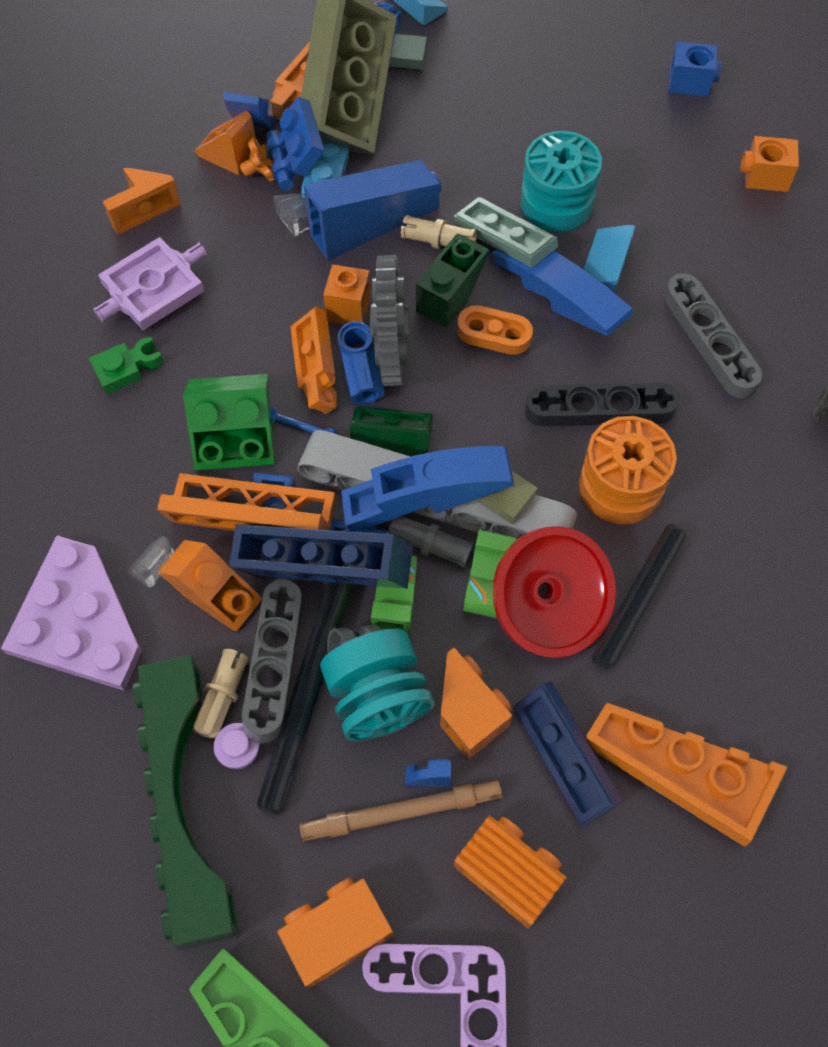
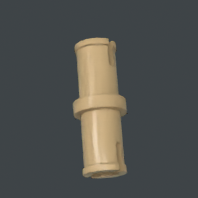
M406 215L403 223L407 224V227H401V237L403 239L431 243L432 248L441 249L442 246L446 247L457 233L474 242L477 239L476 229L448 225L446 220L437 219L434 222Z

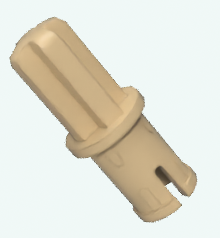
M223 650L221 660L211 683H207L204 686L206 695L193 724V730L203 737L216 738L231 702L234 703L238 699V695L235 692L250 659L243 653L240 654L239 659H235L238 652L236 650Z

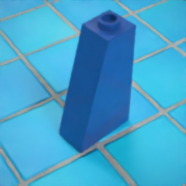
M422 160L309 183L304 186L310 235L327 260L337 257L405 225L403 219L406 215L420 218L439 209V192L442 191L440 179L434 171H429Z

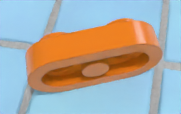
M474 305L465 308L459 314L457 332L461 340L469 345L516 355L525 352L530 347L533 328L529 320L521 315ZM473 328H478V329H480L481 331H475V330H472V329H473ZM509 337H515V338H517V339H516V340H512V339H508V338H509Z

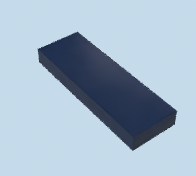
M552 681L541 684L513 706L582 827L592 823L623 802Z

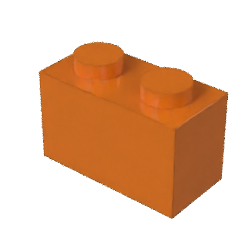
M348 878L327 891L326 894L329 899L314 909H312L309 903L305 904L284 918L287 925L277 932L305 987L311 989L368 953L375 946L384 943L394 936L364 878L356 883L353 882L352 878Z

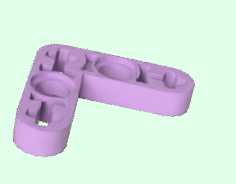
M382 944L369 950L364 958L362 969L365 980L373 989L384 993L460 994V1047H468V1045L474 1047H494L496 1045L498 1047H507L505 965L497 951L486 946ZM404 953L415 954L412 963L414 985H403L406 973L390 974L389 983L385 984L380 983L378 974L371 973V965L380 962L381 954H390V960L393 964H406ZM432 954L441 956L448 966L445 980L435 985L425 982L419 972L420 963L423 958ZM478 956H486L488 965L496 966V975L489 976L487 980V994L497 991L498 1003L485 999L469 1003L467 1000L468 991L478 993V978L475 975H469L468 970L469 966L476 965ZM476 1009H489L497 1019V1030L488 1040L477 1039L469 1030V1017Z

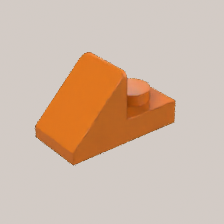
M123 168L129 189L102 201L111 226L117 235L181 205L176 185L171 175L133 168Z

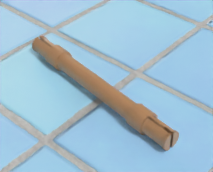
M495 779L494 781L471 785V783L453 787V790L347 813L341 811L327 814L325 818L299 822L303 843L327 836L334 838L347 835L350 831L455 808L461 810L475 807L477 803L502 799V792L498 779Z

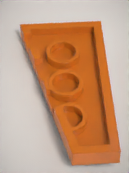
M606 703L585 737L595 753L744 847L752 841L787 769V766L773 761L766 764L749 758L750 753L733 747L727 750L704 742L705 737L688 731L682 734L667 729L663 726V722Z

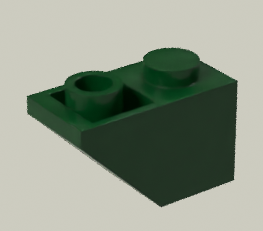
M457 233L416 282V312L447 328L468 302L489 255V249Z

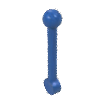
M272 407L273 423L277 421L311 433L322 430L339 435L338 431L333 427L324 429L278 414L276 408Z

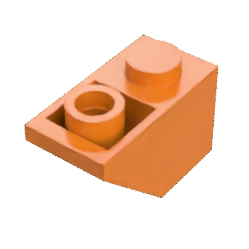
M184 540L158 570V573L186 599L236 632L262 601V597L206 543Z
M453 648L447 652L440 727L463 755L470 760L510 727L512 714L509 711L512 710V707L507 698L498 689L495 688L491 691L482 681L483 673L477 663L468 655L462 657Z

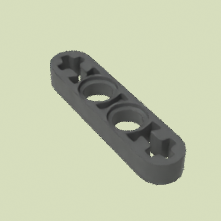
M676 274L669 280L665 291L664 299L667 306L725 391L736 398L750 397L755 393L762 379L760 366L700 281L690 274ZM695 315L707 316L712 324L710 326H700L693 321L692 317ZM715 343L726 344L730 347L732 353L730 355H720L713 350L712 345ZM736 374H738V376H739L740 378L748 377V378H749L748 383H747L746 380H744V379H739V380H737V379L735 378V377H736Z
M288 580L271 582L265 588L262 597L242 710L243 731L250 740L257 743H268L275 740L281 734L284 724L302 601L299 587ZM280 596L288 597V601L285 604L284 618L276 617L277 601ZM281 631L287 635L288 642L282 647L273 648L264 642V637L269 632ZM272 669L280 673L282 681L273 688L263 687L257 681V677L262 671ZM261 700L270 701L269 720L271 721H267L265 728L257 727L255 720L260 716Z

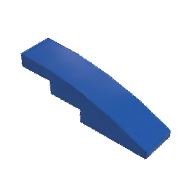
M498 249L492 252L495 265L520 275L523 288L550 299L553 312L603 335H610L633 315L632 308L608 287L555 251L533 268Z

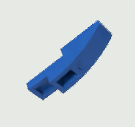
M504 446L455 448L415 455L372 468V480L341 491L345 526L351 532H358L428 506L435 513H439L515 486L508 452Z

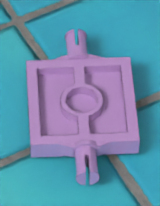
M161 237L155 239L98 274L102 285L108 290L112 298L96 308L94 307V313L101 322H104V320L115 313L122 311L129 315L142 330H145L204 292L202 282L191 271L190 266L208 256L205 248L198 242L195 246L181 254L170 248Z

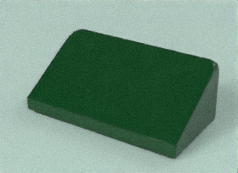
M357 406L350 423V439L410 457L425 454L429 451L433 414Z

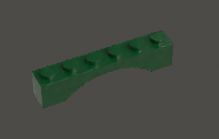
M192 655L138 666L139 681L133 683V693L137 708H143L145 724L138 726V734L143 752L148 751L150 768L144 769V783L148 796H154L156 813L150 814L149 824L154 843L160 842L162 860L155 863V873L160 891L166 890L168 909L162 910L161 913L164 937L166 940L172 939L173 947L181 950L240 937L232 887L213 871L200 854L188 829L182 805L181 777L185 752L193 733V724L204 700L199 667Z

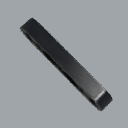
M663 383L539 386L528 393L525 414L531 423L538 426L601 425L616 417L636 416L659 424L668 422L674 417L679 406L680 397L672 386ZM618 397L625 398L631 403L632 408L627 411H618L611 405L610 401ZM583 398L588 400L593 408L587 412H579L574 409L571 403L575 399ZM640 398L643 399L641 405H644L643 409H639ZM656 398L661 399L662 404L666 405V408H659L658 402H654ZM560 400H565L563 411H560ZM544 401L546 407H549L548 411H541L538 402Z

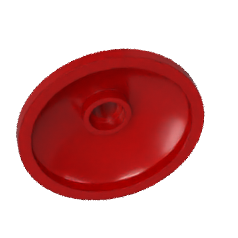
M542 527L519 537L503 554L493 579V605L502 629L519 647L544 657L559 658L570 656L594 643L608 625L616 598L614 573L603 550L587 535L567 527ZM542 583L547 587V593L543 598L538 594V588Z

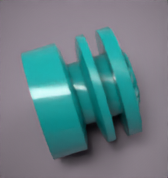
M554 131L545 133L532 141L526 150L520 207L524 216L533 225L546 231L564 232L576 229L588 220L593 212L596 188L598 187L602 166V156L598 147L591 140L575 132Z
M385 629L370 632L336 647L321 661L320 668L330 696L343 698L335 709L338 718L344 720L341 726L346 740L364 741L389 735L418 721L434 708L435 701L431 691L424 689L426 687L424 674L411 672L417 665V656L407 632L401 629Z

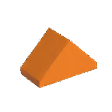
M246 110L214 128L194 152L200 158L240 175L242 173L240 164L250 159L248 141L253 136L255 137L252 116Z

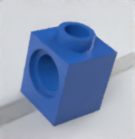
M676 41L669 71L668 92L709 96L712 83L719 81L722 69V61L717 60V45Z

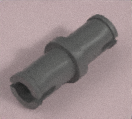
M404 516L392 519L387 532L408 542L413 547L421 549L420 554L428 557L431 553L459 564L461 567H465L474 544L473 542H468L440 531V526L432 523L429 527Z

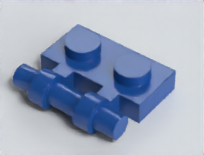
M299 96L281 116L279 123L282 132L279 133L276 130H271L266 135L267 142L265 146L268 157L273 161L271 167L274 175L273 178L279 183L280 189L285 191L293 187L292 178L296 173L305 176L324 152L310 101Z

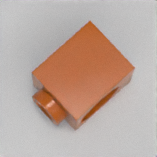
M755 136L750 150H745L741 159L740 172L745 173V188L788 192L799 167L798 140Z
M332 264L323 294L328 322L341 325L352 321L365 323L371 301L369 270Z

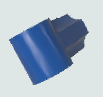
M359 321L349 322L341 327L338 333L340 360L344 367L351 403H358L361 406L372 404L379 398L384 397L381 376L375 361L373 337H370V327L365 323ZM354 344L362 345L360 348H351L350 346Z

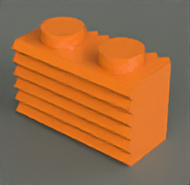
M489 815L456 857L453 867L529 929L567 877L559 871L562 863L554 855L542 847H539L535 852L521 841L524 833L514 823L505 817H501L499 821H496Z

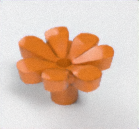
M253 136L248 141L250 159L240 164L241 171L246 177L258 171L264 174L270 182L275 181L271 170L273 161L267 158L265 144L260 146L257 139Z

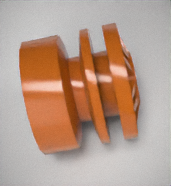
M636 416L616 417L601 424L591 436L578 482L580 497L588 510L601 520L617 525L636 524L650 517L660 505L665 489L674 473L677 456L673 441L666 431L651 420Z

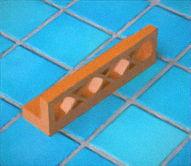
M179 473L174 495L161 494L157 510L172 523L235 531L236 525L330 531L337 495L335 492ZM189 486L204 488L210 497L206 500L187 497ZM211 489H218V491L213 493ZM232 492H242L248 500L245 504L220 501ZM250 494H258L253 499ZM274 496L281 497L287 507L285 509L260 507L259 505ZM288 498L297 500L291 504ZM311 501L324 503L322 515L299 512L298 510Z

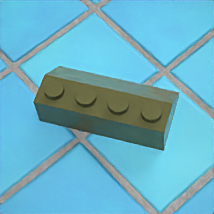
M368 0L316 1L301 97L310 101L322 144L332 143L337 146H347L351 152L373 154L397 16Z

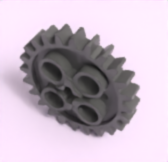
M379 255L376 260V277H372L373 303L370 308V337H374L376 366L381 367L383 386H399L403 384V365H407V336L410 334L409 305H405L404 276H399L397 255Z

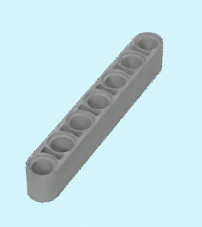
M317 430L312 432L297 470L302 476L313 482L338 490H345L372 480V468L410 456L327 431ZM539 495L533 498L513 525L479 503L478 499L439 513H435L430 506L413 512L477 533L479 530L515 537L516 540L524 534L542 527L556 526L574 529L577 520V512L569 505Z

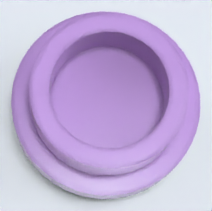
M233 723L225 726L220 730L214 741L215 756L222 765L230 769L247 767L256 759L260 749V743L250 740L245 735L243 723Z

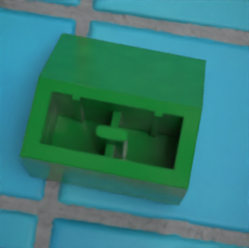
M268 374L188 380L183 398L194 471L273 465L275 463L272 403Z

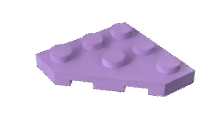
M56 536L1 649L8 655L125 691L142 650L126 618L115 588L105 570L101 556L95 546Z

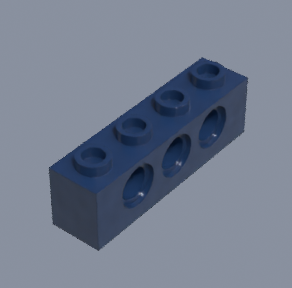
M236 525L229 567L259 577L407 589L413 545L393 534Z

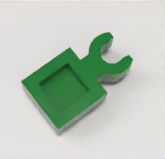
M145 337L139 340L135 347L129 351L126 345L122 343L89 358L107 395L141 380L142 377L139 370L143 368L153 370L164 364L159 351L152 355H146L148 352L156 349L152 337Z

